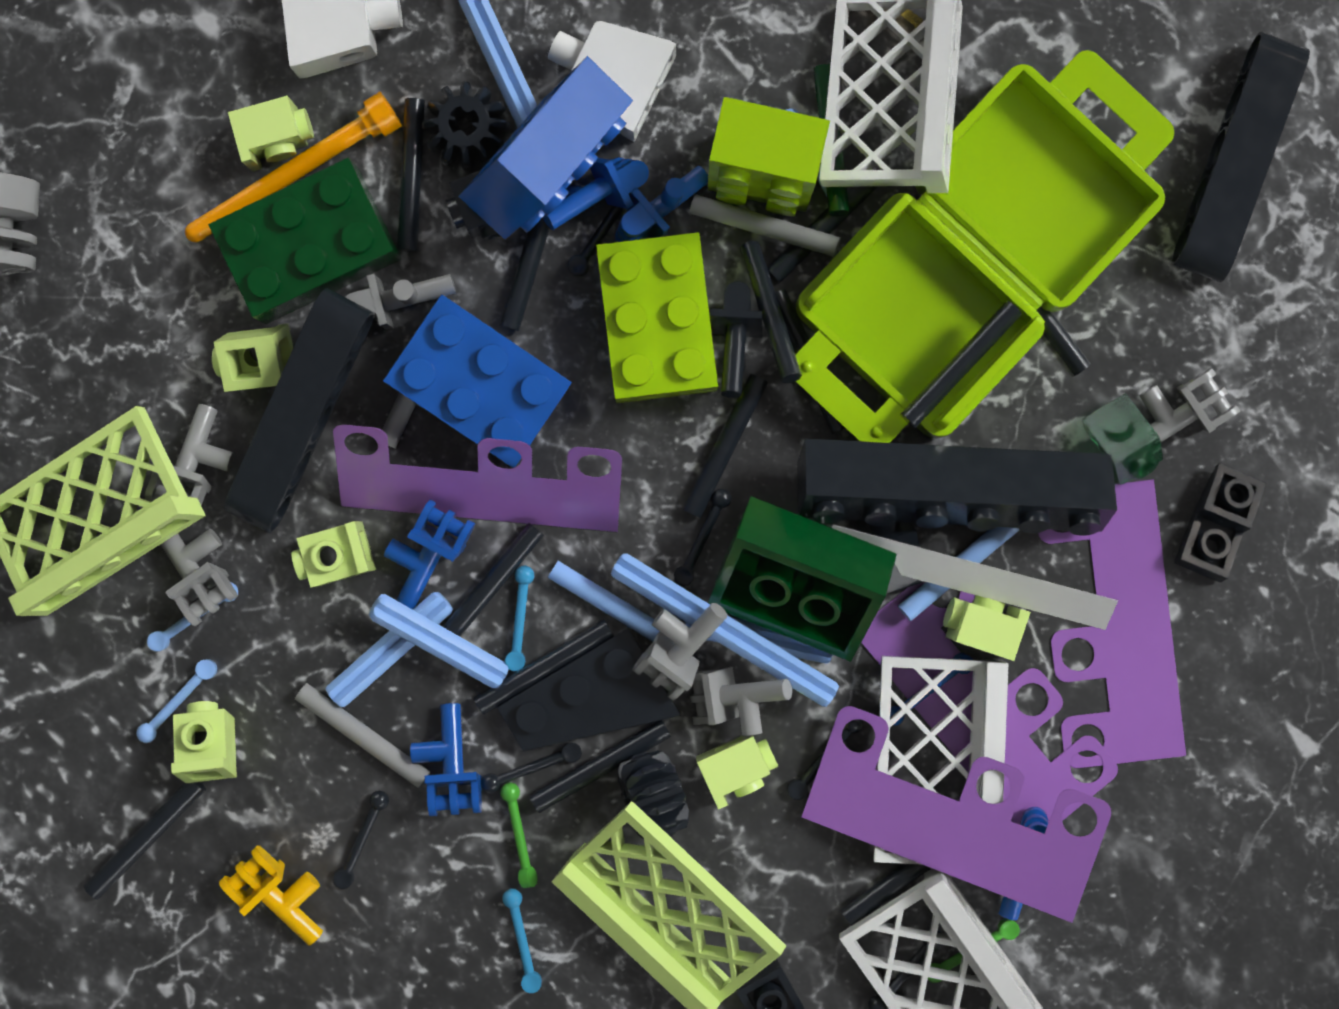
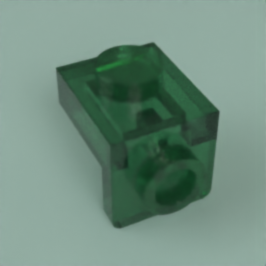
M1126 393L1082 419L1084 429L1103 454H1112L1114 477L1120 485L1131 479L1139 480L1148 476L1156 469L1158 463L1163 460L1159 435Z

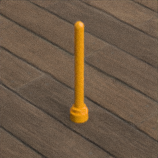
M377 92L363 101L365 107L357 111L359 117L189 223L185 228L186 238L191 242H200L212 234L208 224L289 186L370 134L373 138L381 133L385 137L402 127L399 118L382 92Z

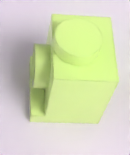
M288 96L228 112L241 162L252 171L262 169L260 162L262 158H266L267 162H278L294 157L297 154L295 149L308 146L307 140L314 138L312 125L306 109L298 110L297 106Z
M289 324L226 333L213 342L212 365L215 374L222 379L224 392L277 386L293 350ZM250 348H255L258 362L252 358Z
M353 521L296 538L299 549L291 552L297 577L299 580L308 578L310 588L376 570L364 525L361 521ZM326 546L332 547L337 554L336 561L330 566L323 564L320 558V552Z
M977 595L973 603L953 597L944 615L943 626L948 628L945 637L1014 661L1031 612L1008 605L1006 614H1002L1005 603Z
M199 701L188 704L187 713L173 715L174 763H171V773L185 783L237 777L235 718L225 709H218V703ZM207 731L206 739L201 744L195 745V732Z
M741 735L696 756L697 764L718 810L728 806L725 795L734 791L736 797L739 798L764 786L762 778L770 775L771 770L779 767L767 740L764 739L756 743L753 735Z

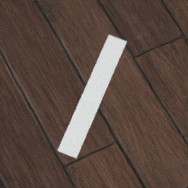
M832 526L833 529L896 553L895 565L902 576L990 598L1106 630L1118 602L1115 599L845 527Z

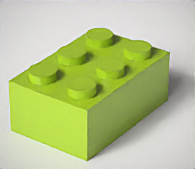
M724 97L709 159L708 190L717 192L716 199L734 205H745L746 200L749 199L767 203L765 208L767 211L783 216H795L796 210L806 212L816 185L830 120Z
M700 233L596 245L616 403L717 391L718 381Z

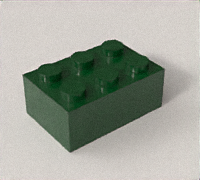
M349 157L208 224L252 317L264 324H268L316 301L325 288L335 292L366 277V275L373 274L402 260L360 170Z
M751 496L721 564L708 603L710 605L711 603H716L730 615L851 662L886 597L897 554Z

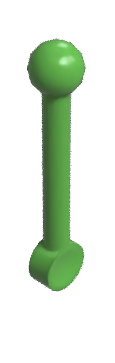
M508 782L502 786L500 795L508 804L521 867L518 873V880L523 888L535 887L537 884V873L530 865L517 803L520 789L515 783Z
M1004 918L999 922L997 930L992 932L991 935L996 942L1003 938L1013 940L1019 935L1020 928L1014 920ZM959 952L940 964L931 963L930 967L951 970L961 964L962 954ZM928 977V981L931 983H939L942 981L940 979Z

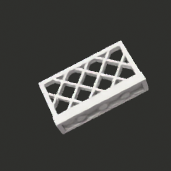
M837 0L825 119L830 120L820 169V183L822 187L925 186L927 193H948L963 10L961 0ZM927 8L926 20L910 34L895 21L907 9ZM870 10L878 19L858 36L848 26L849 11ZM888 27L902 41L881 58L867 44ZM846 38H848L851 41V43H849L847 46ZM922 38H924L923 47L918 43ZM912 49L922 59V66L908 79L904 80L890 66ZM859 51H862L874 65L854 82L843 72L844 64ZM884 73L898 87L877 105L863 90ZM842 83H843V84L847 87V89H845V90L841 93V91H842ZM919 84H920V94L914 89V88L917 87ZM907 95L918 105V114L903 127H900L887 112ZM857 97L871 111L849 129L839 119V112L852 99ZM880 119L894 134L873 152L859 136ZM838 130L843 134L839 139H837ZM915 131L916 142L910 137V135L913 134ZM903 142L915 153L913 169L891 170L882 160ZM851 143L866 157L853 170L834 171L835 157ZM874 167H877L879 170H871V169L874 168Z
M881 656L879 717H882L887 722L889 731L877 763V770L892 776L899 768L905 765L920 781L923 788L938 793L933 787L955 767L967 779L969 773L960 762L969 754V772L973 762L979 757H989L1005 763L1009 663L1003 660L991 659L967 660ZM892 667L914 668L927 682L907 703H904L891 689ZM923 669H939L941 671L931 679ZM952 670L973 671L972 692L957 706L937 686ZM933 689L952 711L929 731L910 709ZM891 698L901 707L892 717H890ZM972 703L970 721L962 711ZM906 713L925 735L906 753L902 754L889 740L890 727ZM958 716L971 730L970 743L953 757L935 736ZM931 740L950 762L927 782L908 760ZM890 749L897 756L898 760L888 768ZM989 770L980 775L976 788L981 799L991 804L1003 802L1004 774L1002 772ZM874 846V862L920 864Z
M933 868L924 873L923 881L839 933L840 941L889 1009H965L960 1008L964 984L985 988L991 995L989 1009H997V1005L1000 1009H1043L950 875ZM923 899L933 913L930 931L901 926L904 910ZM896 915L894 924L886 923L887 920ZM939 923L947 934L937 933ZM870 931L892 934L888 957L866 954L857 942V939ZM899 936L928 942L923 965L894 959ZM935 943L957 947L962 954L959 972L930 967ZM968 964L977 976L966 974ZM876 967L885 968L884 978ZM892 970L921 976L916 999L895 995L889 987ZM928 977L957 983L952 1006L924 1000Z

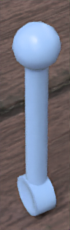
M230 582L238 595L237 586L234 583ZM227 598L223 600V601H226V602H231V601L228 600ZM183 617L165 631L151 633L147 639L148 647L153 651L165 650L169 646L170 639L191 624Z
M205 659L197 663L195 675L149 723H143L137 728L136 736L139 741L143 743L152 742L156 737V730L203 680L211 679L216 675L217 665L214 661Z

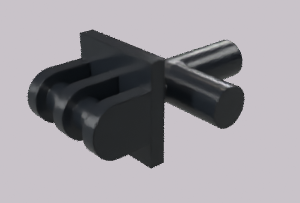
M740 281L732 282L726 287L723 309H710L712 335L725 336L721 395L728 398H737L742 395L743 372L746 368V337L763 338L762 311L751 310L750 289L745 283Z

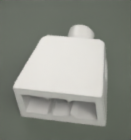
M282 0L289 66L299 79L372 59L377 56L375 30L403 27L400 0Z
M596 21L586 42L559 31L549 50L548 59L571 71L587 56L593 60L634 100L620 116L627 124L619 133L635 142L676 58V43L603 21Z

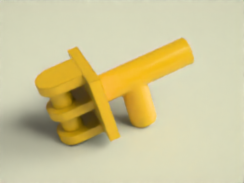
M257 845L251 851L253 856L247 862L240 861L235 866L236 873L231 877L224 876L219 881L221 889L240 907L239 912L243 916L247 915L262 901L308 946L312 945L321 936L323 930L299 906L320 887L318 880L311 873L305 872L283 893L277 885L282 882L285 864L280 859L276 861L265 849ZM264 868L266 872L260 876L258 872ZM247 883L250 887L244 891L242 887Z

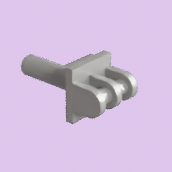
M375 274L366 275L369 288L352 292L346 298L375 312L373 321L378 320L379 325L389 331L394 329L390 314L391 310L437 299L441 294L444 296L456 294L452 275L447 274L413 284L408 280H399L394 284L393 289L384 291L382 280Z
M1213 368L1177 387L1186 403L1173 410L1157 385L1139 395L1156 422L1125 440L1136 458L1198 420L1206 432L1211 433L1216 427L1240 412L1237 405L1231 406L1225 398V395L1228 393L1224 386L1219 388L1212 377L1216 375ZM1198 386L1206 396L1199 401L1191 392ZM1212 405L1217 413L1212 419H1209L1203 410Z
M198 404L176 464L173 466L183 488L189 487L193 489L192 494L186 493L187 496L198 498L201 506L206 493H210L212 486L203 475L195 473L198 463L229 472L235 457L234 452L206 444L218 411L204 404ZM156 472L152 473L145 492V500L150 502L167 492Z
M211 528L187 545L184 544L179 534L160 544L182 578L180 582L168 589L166 594L176 602L190 624L197 626L202 622L200 616L208 611L214 614L220 609L218 605L226 598L232 601L238 596L227 578L229 574L225 569L206 562L201 567L197 564V562L222 545L220 538Z
M711 603L689 628L666 609H663L652 623V626L660 632L655 636L653 643L637 660L632 671L638 675L644 672L652 678L650 681L651 685L655 688L660 685L669 691L667 697L675 701L684 690L688 691L692 687L700 663L692 655L727 618L726 611L720 605Z
M733 667L698 671L693 681L694 694L689 695L690 703H695L697 716L692 717L693 725H717L740 717L742 736L761 734L763 731L758 703L789 700L792 696L791 683L788 679L735 684Z

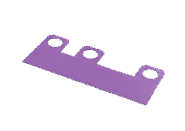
M339 425L333 430L341 506L421 514L426 503L431 499L437 503L435 508L444 513L451 510L456 513L455 517L618 532L622 457L614 450L574 447L570 449L567 455V480L532 477V448L522 441L492 438L481 440L478 443V472L390 464L388 437L383 430L353 425ZM352 433H364L376 440L378 449L371 455H358L347 449L344 440ZM495 447H510L520 453L522 461L515 468L504 469L492 464L488 458V453ZM587 455H599L610 462L611 470L605 476L591 477L579 470L578 461Z
M1154 479L1115 484L1117 511L1102 532L1079 536L1070 533V531L1060 533L1047 529L1038 533L1040 539L1048 544L1090 540L1096 595L1118 600L1106 630L1091 626L1059 630L1052 636L1051 647L1056 677L1063 682L1106 678L1110 712L1067 717L1061 725L1063 750L1065 751L1072 745V735L1078 727L1091 724L1098 727L1103 733V747L1116 764L1186 756ZM1074 638L1085 639L1094 650L1093 662L1088 668L1081 671L1069 669L1062 660L1064 645ZM1077 753L1073 757L1070 766L1073 768L1102 766L1103 762L1098 754L1092 757H1084Z
M925 582L907 587L880 609L872 621L861 643L880 666L881 656L953 659L956 654L961 653L953 642L945 637L946 634L941 629L947 608H939L931 604L912 621H909L899 610L898 605ZM960 591L958 599L972 603L975 595ZM892 667V681L907 699L927 684L914 668ZM1035 668L1024 671L1008 685L1005 764L1018 768L1023 773L1025 779L1011 819L1012 822L1020 824L1024 811L1030 807L1043 809L1047 814L1049 822L1057 798L1063 790L1074 789L1093 796L1111 782L1118 773L1116 762L1093 736L1081 737L1052 762L1047 759L1029 737L1058 713L1063 705V699L1046 676ZM923 669L931 679L941 671L939 669ZM973 671L968 674L958 673L940 687L956 706L972 692ZM1025 684H1038L1047 692V707L1039 715H1025L1016 705V694ZM936 692L914 707L931 728L952 711ZM972 703L962 711L970 721ZM956 716L937 736L955 757L970 743L971 730ZM1081 751H1093L1100 756L1103 762L1101 776L1092 783H1082L1076 780L1071 773V761ZM970 754L960 762L968 773ZM1005 774L1003 801L1008 797L1011 789L1009 779ZM1077 802L1069 805L1063 813L1062 821L1084 803Z
M846 706L839 711L802 818L1073 923L1111 817V808L1107 802L1074 789L1063 790L1057 798L1045 834L1011 821L1025 780L1023 773L1018 768L989 757L977 758L971 766L960 800L957 801L875 770L889 731L887 722L882 717L853 706ZM852 720H864L874 729V743L865 752H853L843 743V728ZM989 770H997L1007 776L1011 789L1008 797L1003 802L991 804L980 798L976 784L981 774ZM1077 802L1088 804L1097 815V825L1093 832L1081 837L1070 834L1062 822L1065 809Z

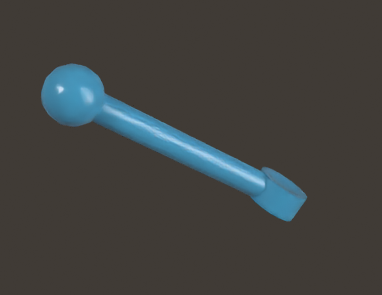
M526 565L518 567L514 574L515 580L518 583L512 649L505 659V664L511 671L522 669L526 662L525 656L521 651L528 585L534 580L533 569Z
M509 889L504 892L502 901L510 909L523 965L524 975L521 986L525 992L535 993L541 987L542 978L533 968L519 907L522 902V895L516 889Z

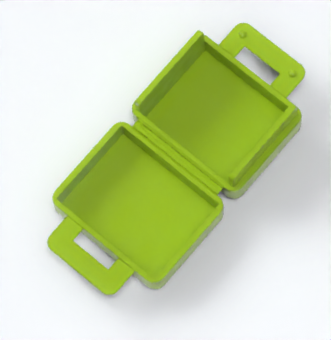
M1085 50L1079 52L1050 83L1029 65L1020 64L1012 67L953 130L948 193H927L925 186H915L916 190L922 195L918 200L908 193H898L891 196L801 292L796 302V312L798 317L815 332V335L796 354L802 377L796 382L859 441L890 443L908 424L900 415L904 409L1006 301H1010L1021 311L1022 315L917 426L925 436L933 439L951 434L1042 337L1045 321L1036 310L1041 306L1047 311L1058 312L1073 304L1161 210L1165 202L1164 190L1144 170L1173 140L1174 127L1172 123L1093 51ZM1087 88L1137 133L1122 150L1073 105ZM837 355L842 357L887 399L876 413L826 368Z

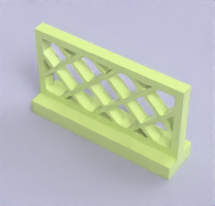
M135 406L0 495V513L13 504L24 507L17 535L8 532L0 515V557L17 592L8 598L16 616H48L206 516L198 498L187 496L145 407ZM133 426L136 427L141 437L136 459L118 454L124 432ZM92 453L103 456L96 484L79 480L84 458ZM116 460L134 466L127 494L109 489ZM147 470L158 473L167 491L152 502L140 498ZM52 479L64 482L56 510L40 505L44 486ZM77 487L94 491L87 520L70 514ZM107 496L125 501L120 521L113 527L100 524ZM137 506H142V507H143V508H141L140 510L136 511V510H137ZM38 512L54 517L47 544L31 540ZM67 522L85 527L80 547L72 553L60 549ZM28 547L45 552L40 573L31 579L24 567Z
M632 801L588 843L581 845L551 881L687 1009H717L723 1000L780 957L786 948V945ZM626 823L630 824L644 838L645 846L625 843L622 827ZM597 853L614 856L617 871ZM628 858L647 861L650 876L631 874ZM661 863L676 867L682 873L684 882L663 879ZM635 889L652 891L655 906H652ZM666 894L686 897L688 912L668 909ZM699 899L712 901L721 910L722 918L701 914ZM674 925L691 927L693 942L684 936ZM704 930L725 933L727 948L706 944ZM737 935L750 937L764 951L754 953L739 950ZM711 960L729 963L731 977L729 978Z

